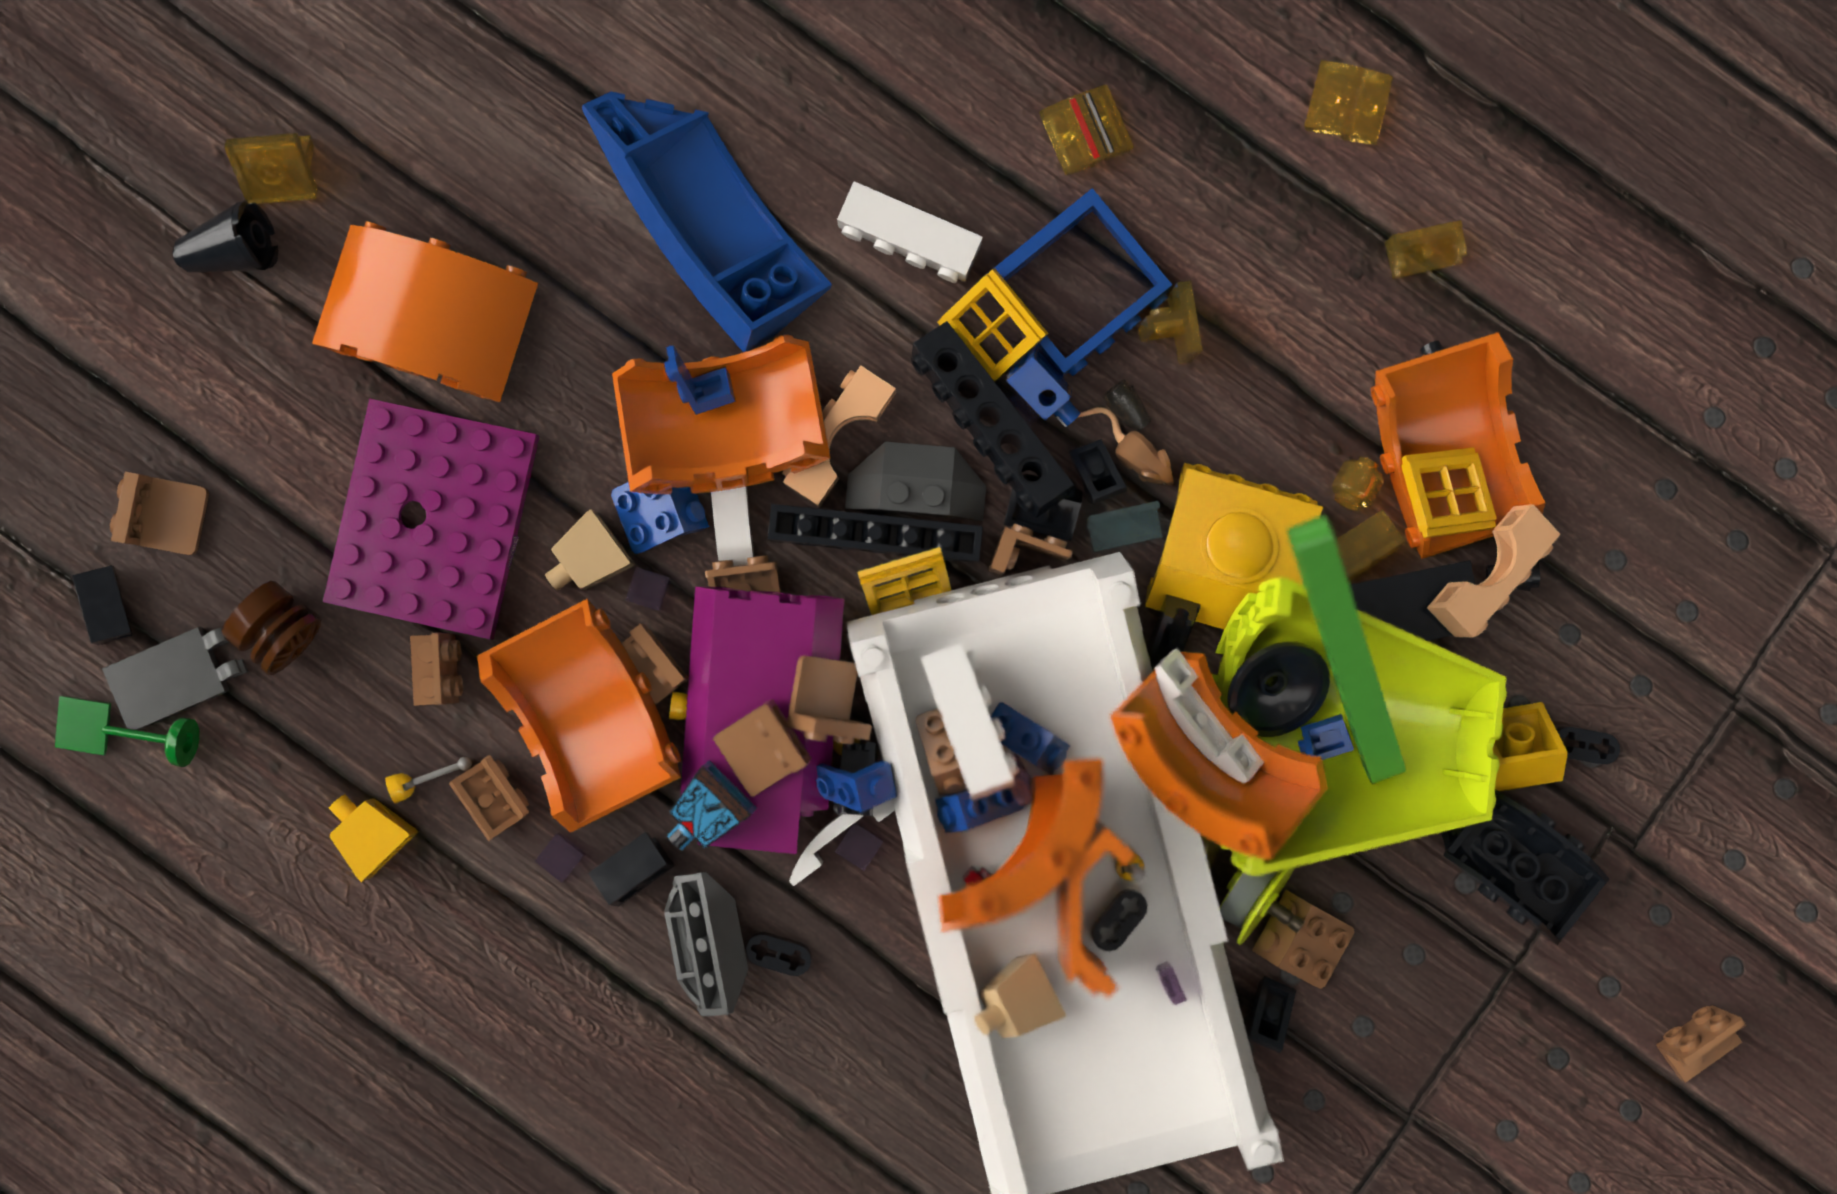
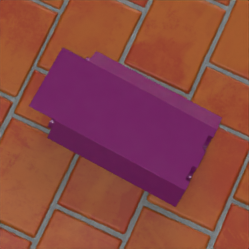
M695 586L681 794L697 771L710 760L757 807L745 821L709 846L797 854L800 816L809 817L814 815V811L828 810L829 800L823 798L817 788L818 774L816 766L822 763L832 766V735H827L826 741L804 738L805 731L792 728L812 759L797 772H791L753 797L748 794L713 738L772 698L788 721L799 658L805 655L840 661L844 599L824 595H794L776 591H747L728 587Z

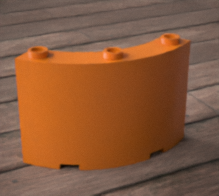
M368 221L365 222V226L350 225L312 344L345 356L369 362L376 361L392 369L418 377L421 375L437 380L438 376L442 377L440 382L442 385L482 399L500 402L538 283L527 279V272L522 269L507 265L505 270L449 250L450 244L435 238H430L429 243L387 232L385 227Z
M1498 332L1376 371L1375 386L1371 387V396L1377 409L1380 436L1384 454L1380 455V461L1384 472L1390 474L1392 485L1407 525L1405 529L1407 542L1411 548L1416 547L1421 559L1493 537L1492 531L1495 528L1423 538L1422 532H1419L1401 466L1403 465L1402 457L1405 455L1474 447L1475 452L1479 454L1497 518L1495 520L1496 526L1513 506L1533 504L1543 514L1546 502L1534 480L1528 462L1520 463L1515 443L1521 442L1515 413L1512 410H1507L1506 395L1512 394L1513 358ZM1466 468L1448 470L1453 488L1470 486ZM1439 471L1420 473L1425 492L1444 490ZM1473 493L1455 495L1460 513L1477 511ZM1446 496L1427 499L1432 517L1451 515Z
M780 335L768 344L737 355L724 358L708 357L700 362L684 363L692 378L726 367L730 374L735 402L697 415L694 413L689 402H682L678 393L677 382L669 380L664 363L646 362V360L640 358L631 359L623 367L612 373L630 492L671 494L673 492L672 488L691 487L692 494L730 490L775 480L774 473L789 468L795 474L830 459L808 341L796 339L792 335Z
M588 599L477 655L481 683L494 695L506 712L514 710L523 726L519 727L518 731L532 757L540 756L547 773L541 776L549 801L551 815L570 833L681 778L677 764L681 762V757L676 746L670 742L660 714L649 693L652 691L649 679L643 672H638L622 643L611 629V623L602 608L597 610Z
M1180 652L1199 676L1191 684L1232 739L1241 734L1245 736L1264 761L1262 766L1249 781L1242 783L1222 771L1204 756L1186 736L1171 714L1160 690L1156 670L1110 714L1117 739L1142 782L1170 813L1177 816L1198 833L1220 845L1249 856L1271 860L1328 789L1322 757L1296 752L1279 744L1273 747L1258 738L1259 732L1236 712L1231 714L1219 697L1222 693L1212 677L1205 654Z
M1102 758L1064 761V774L1034 776L1031 778V808L1027 821L1028 826L1023 838L1009 858L990 877L976 885L964 887V890L938 895L941 933L979 926L1010 917L1043 899L1062 882L1083 854L1098 818L1103 787Z

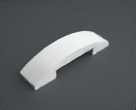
M747 486L711 492L718 561L733 560L734 566L748 564L747 558L754 557Z
M1177 648L1174 649L1155 668L1160 690L1171 714L1190 741L1213 764L1242 783L1249 781L1264 761L1243 734L1232 739L1191 685L1199 676Z
M892 799L873 807V816L878 822L895 811ZM841 814L829 822L812 839L800 856L790 877V883L795 886L823 864V860L816 851L863 816Z

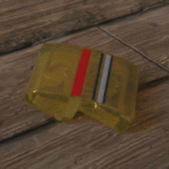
M1107 84L1064 99L1039 112L1065 176L1092 168L1100 161L1128 153L1134 148Z

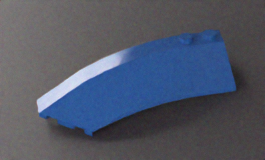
M612 91L582 105V111L622 189L651 236L699 302L743 352L753 350L772 339L831 289V282L791 239L749 184L708 118L709 112L696 109L693 114L674 110L673 104L646 99L645 103L625 99V94Z

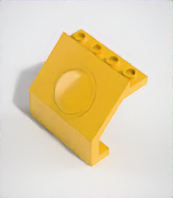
M1184 463L1179 478L1177 501L1162 556L1154 578L1151 577L1147 587L1145 607L1160 611L1166 594L1200 604L1196 622L1225 629L1240 602L1248 593L1257 594L1259 592V584L1274 578H1287L1303 585L1286 529L1321 516L1323 507L1318 505V501L1312 500V498L1305 494H1291L1281 491L1271 484L1264 483L1260 485L1246 481L1243 477L1236 474L1225 475L1212 471L1205 465Z

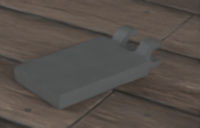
M197 627L102 668L127 729L139 731L227 693L230 690L226 681L248 672L243 659L238 661L234 659L219 666L213 649L230 643L222 635L223 627L212 630L207 634L203 627Z

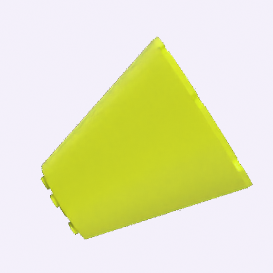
M1274 578L1259 584V592L1257 594L1248 593L1237 606L1217 646L1215 653L1223 654L1218 674H1212V677L1222 693L1219 697L1229 710L1228 691L1231 681L1241 665L1253 654L1277 643H1303L1316 650L1326 662L1330 674V684L1322 706L1302 726L1342 714L1354 750L1323 760L1328 789L1271 860L1249 856L1223 845H1220L1221 848L1231 850L1233 853L1231 854V862L1239 870L1248 875L1259 876L1492 820L1493 809L1496 804V775L1500 766L1499 758L1493 754V745L1495 740H1499L1503 734V706L1507 697L1506 677L1357 610L1406 768L1404 773L1371 784L1362 765L1304 585L1287 578ZM1301 727L1280 736H1257L1273 747L1279 744L1296 752H1300L1298 741L1303 740Z

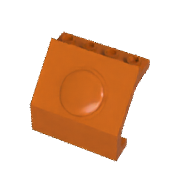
M1097 820L1083 854L1056 889L1058 961L1069 983L1078 976L1080 978L1079 981L1093 995L1096 996L1099 992H1102L1109 998L1119 987L1115 984L1114 979L1106 973L1108 969L1103 965L1104 963L1081 942L1082 881L1086 873L1107 851L1115 856L1124 866L1135 854Z

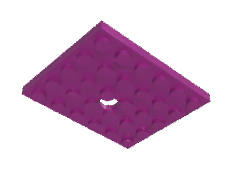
M369 399L323 602L494 640L540 436L524 431ZM416 501L421 503L422 507L426 510V518L423 524L411 529L402 522L401 512L406 504Z

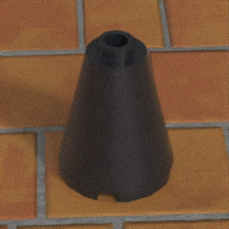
M248 200L237 202L178 238L172 251L174 261L179 267L189 273L259 271L273 268L277 263L279 253L278 245L272 246L270 235L275 234L273 225L267 214L257 203L248 204Z

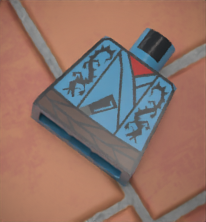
M709 760L697 771L670 810V814L679 824L668 834V838L681 850L694 838L706 848L745 821L757 807Z

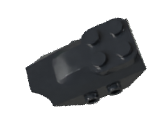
M1495 789L1496 804L1493 809L1492 820L1440 832L1445 844L1443 856L1480 884L1477 891L1493 903L1499 899L1509 908L1506 913L1512 919L1523 926L1528 922L1549 940L1558 945L1605 886L1609 877L1591 857L1583 852L1585 846L1570 834H1566L1564 837L1553 829L1556 823L1540 811L1535 815Z

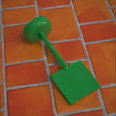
M59 696L55 748L106 755L108 735L164 743L166 758L174 766L186 767L195 757L200 739V730L195 719L179 718L171 725L167 735L109 726L111 703Z

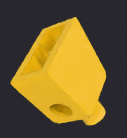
M343 794L329 807L342 822L330 833V838L360 882L372 878L419 832L374 798L365 800L357 807L346 794Z

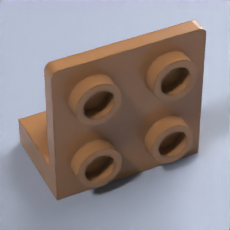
M1013 524L1011 529L1005 527L1001 532L988 571L1002 575L1006 569H1013L1020 551L1019 548L1014 547L1015 544L1062 561L1070 559L1073 551L1065 549L1067 543L1060 539L1047 536L1043 541L1032 537L1033 530Z
M640 623L629 632L631 636L622 642V645L638 672H643L649 679L652 691L649 693L656 706L689 680V677L647 624Z
M431 633V635L410 636L414 706L459 703V696L463 694V679L461 675H457V661L461 660V644L459 640H456L455 634Z
M773 698L713 738L751 797L791 772H797L812 759L791 727H787V719Z
M1713 1005L1706 1006L1697 1010L1692 1015V1020L1682 1027H1674L1667 1031L1663 1036L1664 1039L1656 1044V1046L1678 1078L1686 1083L1743 1043L1736 1032L1746 1024L1739 1016Z

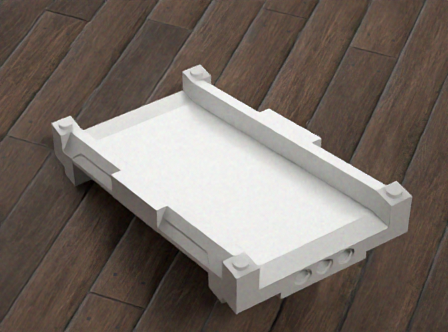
M1117 552L1051 569L1049 565L916 599L913 605L847 621L850 646L858 676L861 679L865 699L868 703L882 761L890 763L897 794V797L892 798L903 840L906 864L944 1013L947 1014L991 1194H1052L1237 1145L1248 1170L1283 1161L1278 1132L1267 1110L1223 942L1228 940L1200 833L1170 813L1142 782L1122 750L1111 721L1110 714L1152 673L1137 605H1140L1134 572L1122 554ZM962 642L965 651L973 650L980 671L975 672L974 675L978 686L985 684L989 692L992 705L988 706L987 710L990 716L997 705L1003 702L1071 745L1067 751L1065 761L1102 758L1103 787L1097 820L1126 847L1142 858L1146 877L1142 882L1123 880L1115 870L1117 858L1107 851L1086 873L1082 881L1081 942L1104 963L1103 965L1108 969L1106 973L1114 979L1115 984L1119 987L1109 998L1102 992H1099L1096 996L1093 995L1079 981L1080 978L1078 976L1070 983L1058 961L1057 887L1029 908L1010 917L979 926L941 933L938 895L964 890V887L968 885L963 881L962 876L971 865L978 871L981 867H984L992 874L1001 867L1020 843L1028 826L1027 821L1032 799L1031 778L1050 774L1000 743L1004 754L1011 752L1017 767L1018 774L1014 776L1024 808L970 830L945 833L937 817L935 799L949 794L946 793L940 796L938 794L915 722L919 714L938 708L923 669L922 656ZM1064 764L1056 769L1053 775L1064 774ZM965 787L961 792L968 791V788ZM1134 889L1140 892L1148 905L1145 917L1117 950L1109 952L1099 949L1091 936V929L1095 921L1122 890ZM1134 897L1131 901L1125 898L1122 901L1125 909L1119 918L1123 919L1129 911L1134 914L1138 912L1139 908L1136 905L1138 898ZM1115 921L1109 929L1104 926L1100 928L1099 931L1102 934L1101 942L1104 943L1107 939L1113 942L1116 939L1114 929L1119 924L1118 921ZM1035 954L1066 1016L1017 1037L1002 1038L997 1029L988 1035H984L977 1028L974 1020L977 1014L986 1009L980 998V990L1016 957Z

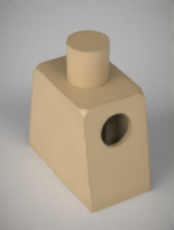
M590 509L552 547L551 550L560 563L548 571L545 576L557 591L572 580L580 589L587 590L633 567L635 563L600 515Z
M1030 954L1013 959L980 990V998L986 1009L977 1014L974 1020L977 1028L984 1035H988L997 1029L1002 1038L1026 1034L1062 1019L1066 1014L1035 954Z

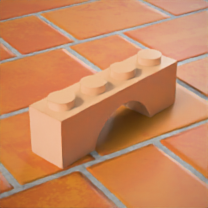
M861 365L856 372L850 370L840 385V388L844 389L837 401L831 399L822 412L829 450L834 436L845 425L858 420L877 422L895 396L896 388ZM830 459L795 474L791 472V468L782 472L786 476L783 483L819 508L839 480L831 467Z
M1533 504L1513 506L1492 531L1497 545V560L1492 573L1486 580L1478 585L1470 582H1448L1427 607L1454 637L1474 638L1480 635L1487 628V621L1495 611L1500 610L1509 602V595L1517 585L1524 583L1530 577L1533 566L1552 551V544L1560 536V533Z

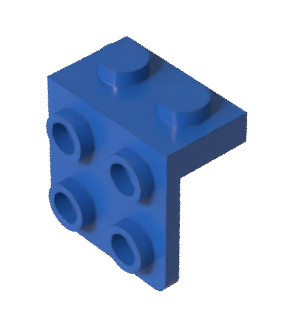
M629 482L612 490L611 496L631 550L635 554L643 553L675 537L699 532L709 527L704 507L700 503L697 493H691V487L672 488L673 492L671 494H648L630 492Z

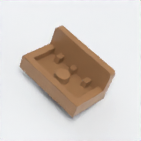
M768 555L749 557L747 558L748 564L734 566L733 560L712 562L713 569L705 571V578L708 579L709 587L781 592L777 561L769 562Z
M488 755L480 763L449 783L488 842L529 814L526 808L529 806L525 795L520 789H513L507 780L509 777L507 769L500 760L494 761L491 755Z

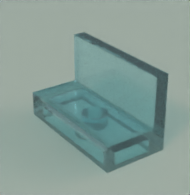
M1159 501L1095 514L1086 518L1093 553L1162 538L1157 509L1160 508Z

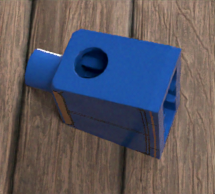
M1034 347L1010 369L1006 381L1044 420L1053 414L1064 427H1067L1080 415L1077 408L1069 401L1072 396V388L1037 347ZM1049 389L1052 390L1055 393V395L1052 397H1046L1042 394V391Z

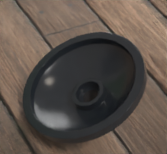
M1282 642L1265 647L1248 658L1234 675L1228 691L1229 711L1231 714L1236 712L1250 726L1259 732L1258 736L1260 737L1280 736L1294 731L1317 713L1327 696L1330 684L1327 664L1316 650L1303 643Z

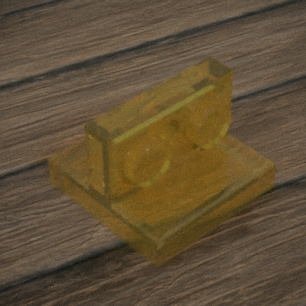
M297 133L226 139L224 149L245 200H248V204L253 202L262 204L316 199L318 189L310 170L314 151V144L310 135L298 136Z
M1191 281L1176 283L1169 293V307L1151 310V316H1146L1138 328L1140 342L1174 337L1179 364L1193 362L1203 351Z

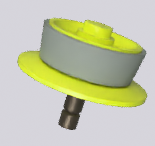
M1295 867L1259 876L1248 875L1240 871L1234 874L1226 887L1229 892L1219 909L1223 920L1242 928L1237 944L1241 945L1244 943L1267 913L1283 924H1288V927L1296 933L1300 931L1305 921L1276 901Z

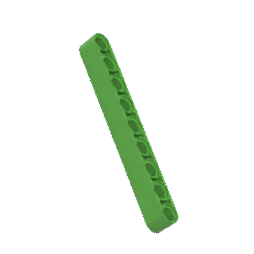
M1324 515L1286 529L1367 777L1371 784H1375L1406 772L1405 764L1328 521Z

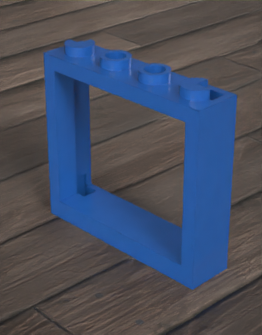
M1093 188L994 267L1003 279L1008 281L1093 211L1154 285L1153 288L1067 358L1062 355L1046 335L1035 347L1038 348L1062 377L1068 373L1073 377L1089 364L1085 360L1095 351L1101 355L1116 342L1112 337L1121 329L1128 333L1142 321L1139 315L1148 307L1153 311L1159 308L1161 304L1169 299L1166 293L1172 286L1171 282Z

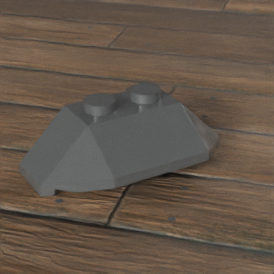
M885 441L848 474L845 509L983 521L986 486L955 447Z
M707 872L675 876L672 883L674 886L669 894L664 914L677 981L689 999L698 1006L697 1011L701 1017L729 1015L734 1012L748 971L735 899Z

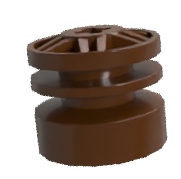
M269 581L251 592L236 607L225 622L222 635L240 651H247L253 648L250 654L251 661L255 664L261 663V669L267 675H274L286 668L306 650L321 627V620L314 614L308 615V609L304 605H297L291 608L294 601L293 596L276 581Z

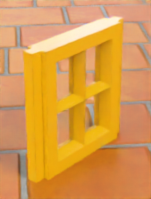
M995 268L972 287L937 322L941 325L948 321L994 382L1049 334ZM987 291L993 295L1005 310L993 323L976 304ZM971 307L987 326L976 339L959 320ZM1009 316L1026 336L1014 348L997 329ZM991 333L1008 351V354L997 364L993 362L980 346V343Z
M1474 447L1405 455L1402 457L1403 465L1401 466L1419 532H1422L1423 538L1488 530L1496 527V514L1479 454L1475 452ZM1466 468L1470 486L1453 488L1448 470ZM1439 471L1444 490L1425 492L1420 473ZM1473 493L1477 511L1460 513L1455 495ZM1446 496L1451 515L1432 517L1427 499Z
M940 547L858 572L871 615L913 605L916 599L951 591ZM933 568V570L924 573H920L911 577L907 576L913 573ZM901 578V580L875 587L877 584ZM935 581L937 582V583L932 584V585H928V586H925V587H922V588H919V589L911 590L912 588H916V587H919V586H922V585H926V584H929V583H932V582H935ZM905 591V593L879 600V598Z

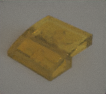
M1321 60L1304 125L1306 131L1339 135L1342 141L1376 145L1393 77L1358 66Z

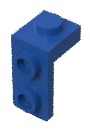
M675 346L667 347L669 361L664 362L667 376L671 382H677V389L682 402H689L696 415L735 402L730 374L726 367L692 378Z
M1000 702L990 718L991 720L998 718L1005 739L999 742L1036 767L1053 775L1055 770L1063 765L1071 745L1005 703Z
M1342 714L1301 727L1303 740L1298 741L1300 752L1303 754L1322 757V760L1354 750Z
M877 762L853 774L824 763L816 766L818 774L817 788L823 798L864 812L897 797L891 766L888 762Z
M1012 775L1014 786L973 801L969 791L936 798L937 817L945 833L970 830L1022 810L1024 804L1015 776Z

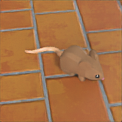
M1094 407L1080 412L1078 417L1103 413L1111 419L1113 434L1118 442L1115 455L1124 467L1130 470L1133 469L1139 475L1141 481L1167 486L1174 484L1170 459L1164 449L1158 451L1146 437L1137 431L1129 432L1126 435L1123 434L1118 418L1107 408Z

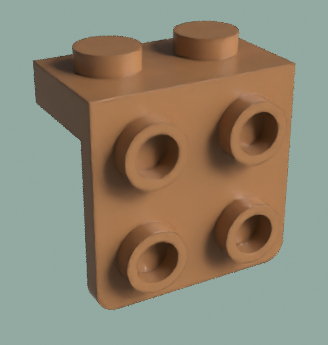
M125 471L124 479L119 482L117 488V496L119 498L117 513L113 515L110 522L111 541L186 555L196 554L209 498L208 489Z
M801 656L797 664L787 727L805 731L804 738L818 741H826L827 735L833 736L832 741L845 744H854L855 738L869 740L872 725L849 720L858 673L856 664L812 656Z
M937 708L919 714L915 722L939 796L946 793L955 794L961 792L967 785L959 767L955 750L946 732L941 712Z
M1285 890L1278 903L1305 921L1304 925L1296 933L1288 927V924H1283L1271 915L1252 951L1319 989L1324 988L1354 935V928Z

